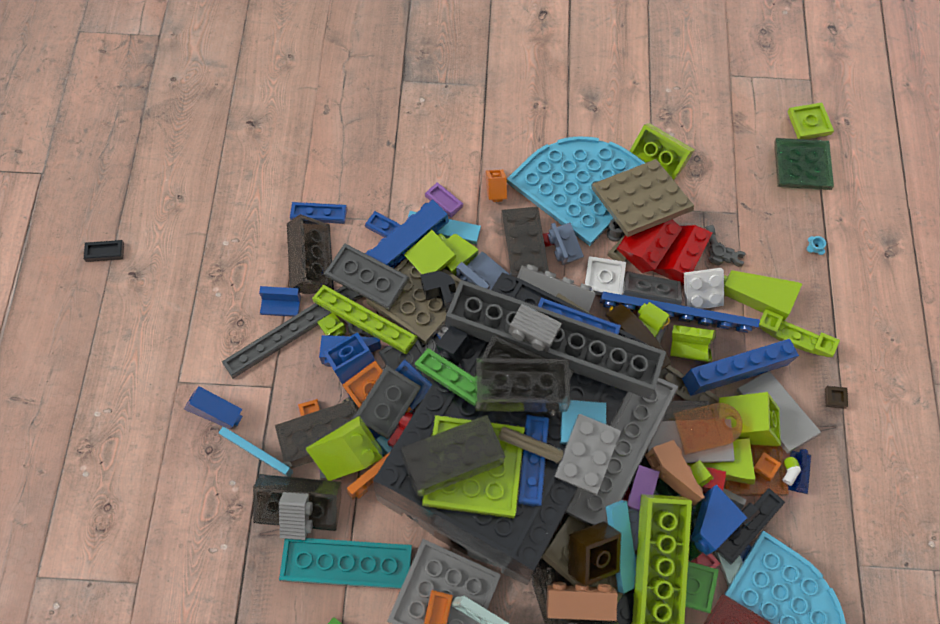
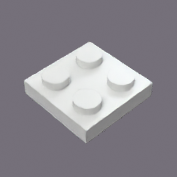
M589 256L585 284L591 286V290L596 295H601L603 291L622 295L626 262Z
M722 268L685 272V306L699 309L724 306V270Z

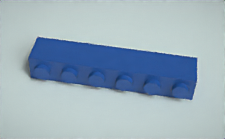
M432 199L429 203L423 204L417 213L410 215L405 223L397 226L388 237L382 238L376 247L368 250L365 254L391 268H395L406 258L404 254L431 230L435 233L438 232L449 222L448 214Z
M786 339L691 368L682 380L690 396L788 366L799 354L791 340Z

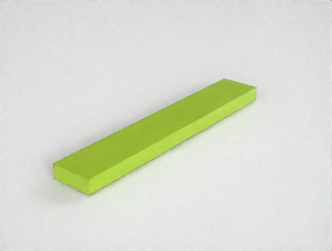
M325 285L312 298L314 303L404 354H407L418 340L414 334Z

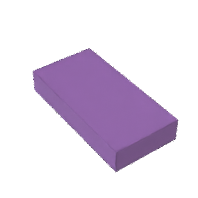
M438 182L425 193V197L430 201L433 199L450 218L463 207V203Z
M638 465L627 501L628 508L640 512L641 494H654L660 472Z

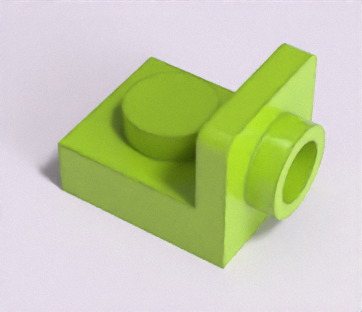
M334 313L317 322L326 336H344L347 332L344 323L340 322Z

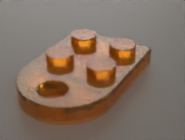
M715 403L673 414L684 455L729 445L742 432L743 423L741 416L735 408L728 404ZM733 417L736 420V426L733 428L728 427L725 424V418Z

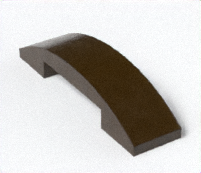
M620 304L605 314L610 322L620 325V329L632 334L647 345L664 351L644 323L624 305ZM665 354L661 370L671 364L667 354Z

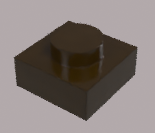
M827 386L825 388L826 407L846 409L848 407V389L846 387Z

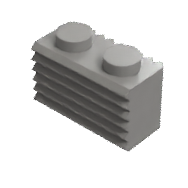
M521 304L510 324L509 333L516 340H525L535 349L548 352L562 323Z
M284 492L279 501L280 538L306 540L308 533L312 532L313 522L309 520V515L312 513V502H309V494Z

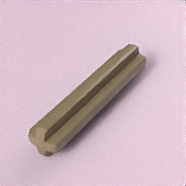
M503 427L499 432L498 438L554 462H559L562 459L563 451L507 427Z

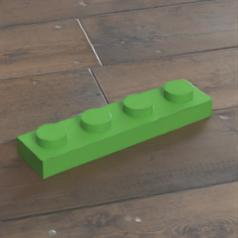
M429 348L415 362L417 369L481 411L484 410L496 395L495 390Z

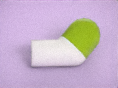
M787 457L784 461V466L788 472L784 476L783 482L792 486L801 472V468L796 458Z

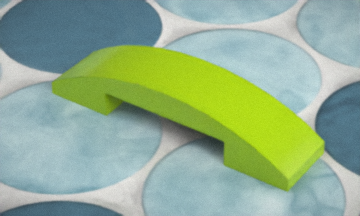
M765 309L759 322V328L780 341L790 339L797 349L833 358L840 342L839 339L822 332L820 335L783 321L784 316Z

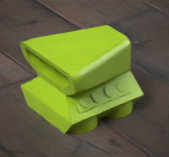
M674 325L670 356L711 362L712 352L710 345L716 339V330Z

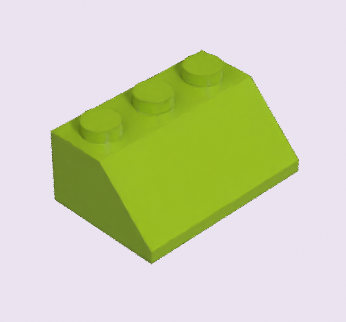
M648 123L644 124L630 152L645 163L657 159L670 177L675 180L695 149Z

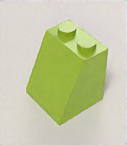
M768 392L719 398L717 415L719 419H731L733 440L749 438L751 445L781 446L780 408Z

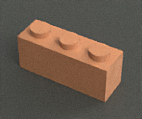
M554 582L553 585H547L548 618L617 621V592L609 584H598V587H589V585L584 586L581 583H576L575 586H566V583Z

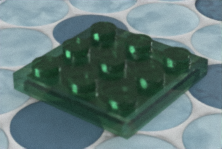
M775 139L778 187L833 189L834 181L829 141Z

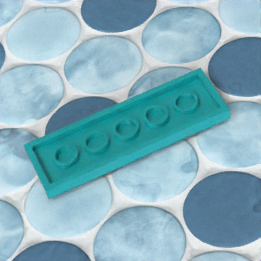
M306 538V540L285 539L279 580L284 582L401 589L411 566L412 545Z

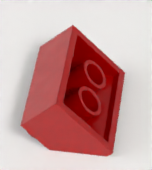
M671 219L629 237L625 236L617 250L641 273L655 270L682 228Z
M697 225L680 226L682 230L656 269L652 270L653 272L670 280L681 281V285L684 286V273L694 271L712 235V232Z

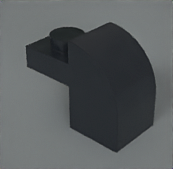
M440 271L421 274V285L426 300L441 297L447 313L456 292L454 279L447 273Z

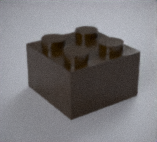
M603 521L569 534L568 574L581 584L587 586L620 572L621 532Z

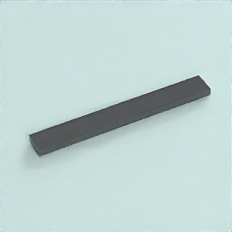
M344 286L335 290L354 302L363 297ZM315 303L223 360L222 363L232 379L318 326L317 322L332 312Z

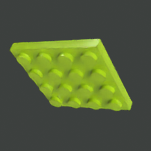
M435 415L423 506L515 518L522 448L500 440L498 437L503 427L524 434V427Z

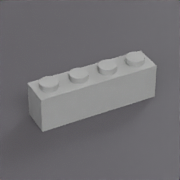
M528 264L527 267L521 266L517 278L554 296L560 293L589 312L596 295L591 290V286L583 283L578 286L573 284L574 280L563 277V280L556 278L557 274L547 270L545 273L540 272L538 267Z

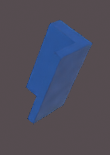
M260 286L259 294L262 298L260 315L294 317L299 314L301 294L298 288Z

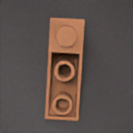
M674 440L653 447L645 455L652 470L660 472L658 477L682 497L692 500L693 506L705 498L701 486L697 484L690 466L687 465L682 456L681 449Z

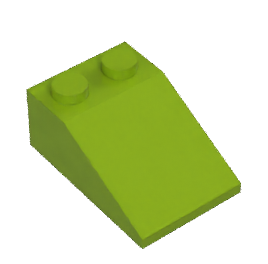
M360 416L306 448L328 481L363 470L383 458L381 446Z

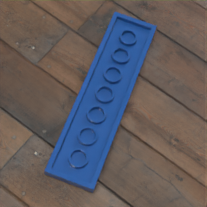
M604 291L599 303L603 304L604 308L610 309L613 306L614 309V307L622 304L631 312L639 310L644 303L648 304L651 302L670 314V319L671 317H679L678 321L687 323L695 320L698 321V325L703 326L717 324V328L720 329L734 327L737 332L748 333V331L758 328L760 319Z

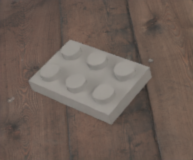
M578 414L554 477L597 495L621 431Z

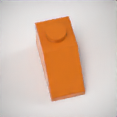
M486 170L489 200L502 202L503 199H507V178L504 170Z

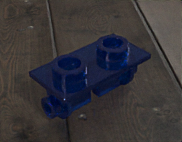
M800 449L799 452L792 451L790 452V457L797 459L801 472L792 486L787 484V490L808 494L811 455L808 454L806 449Z

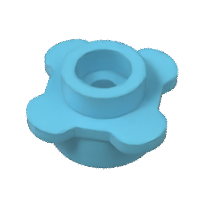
M810 236L808 238L809 246L806 248L807 251L823 255L825 253L826 240L820 236Z

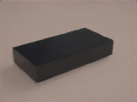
M123 240L86 242L84 246L83 259L85 262L121 260L124 256Z

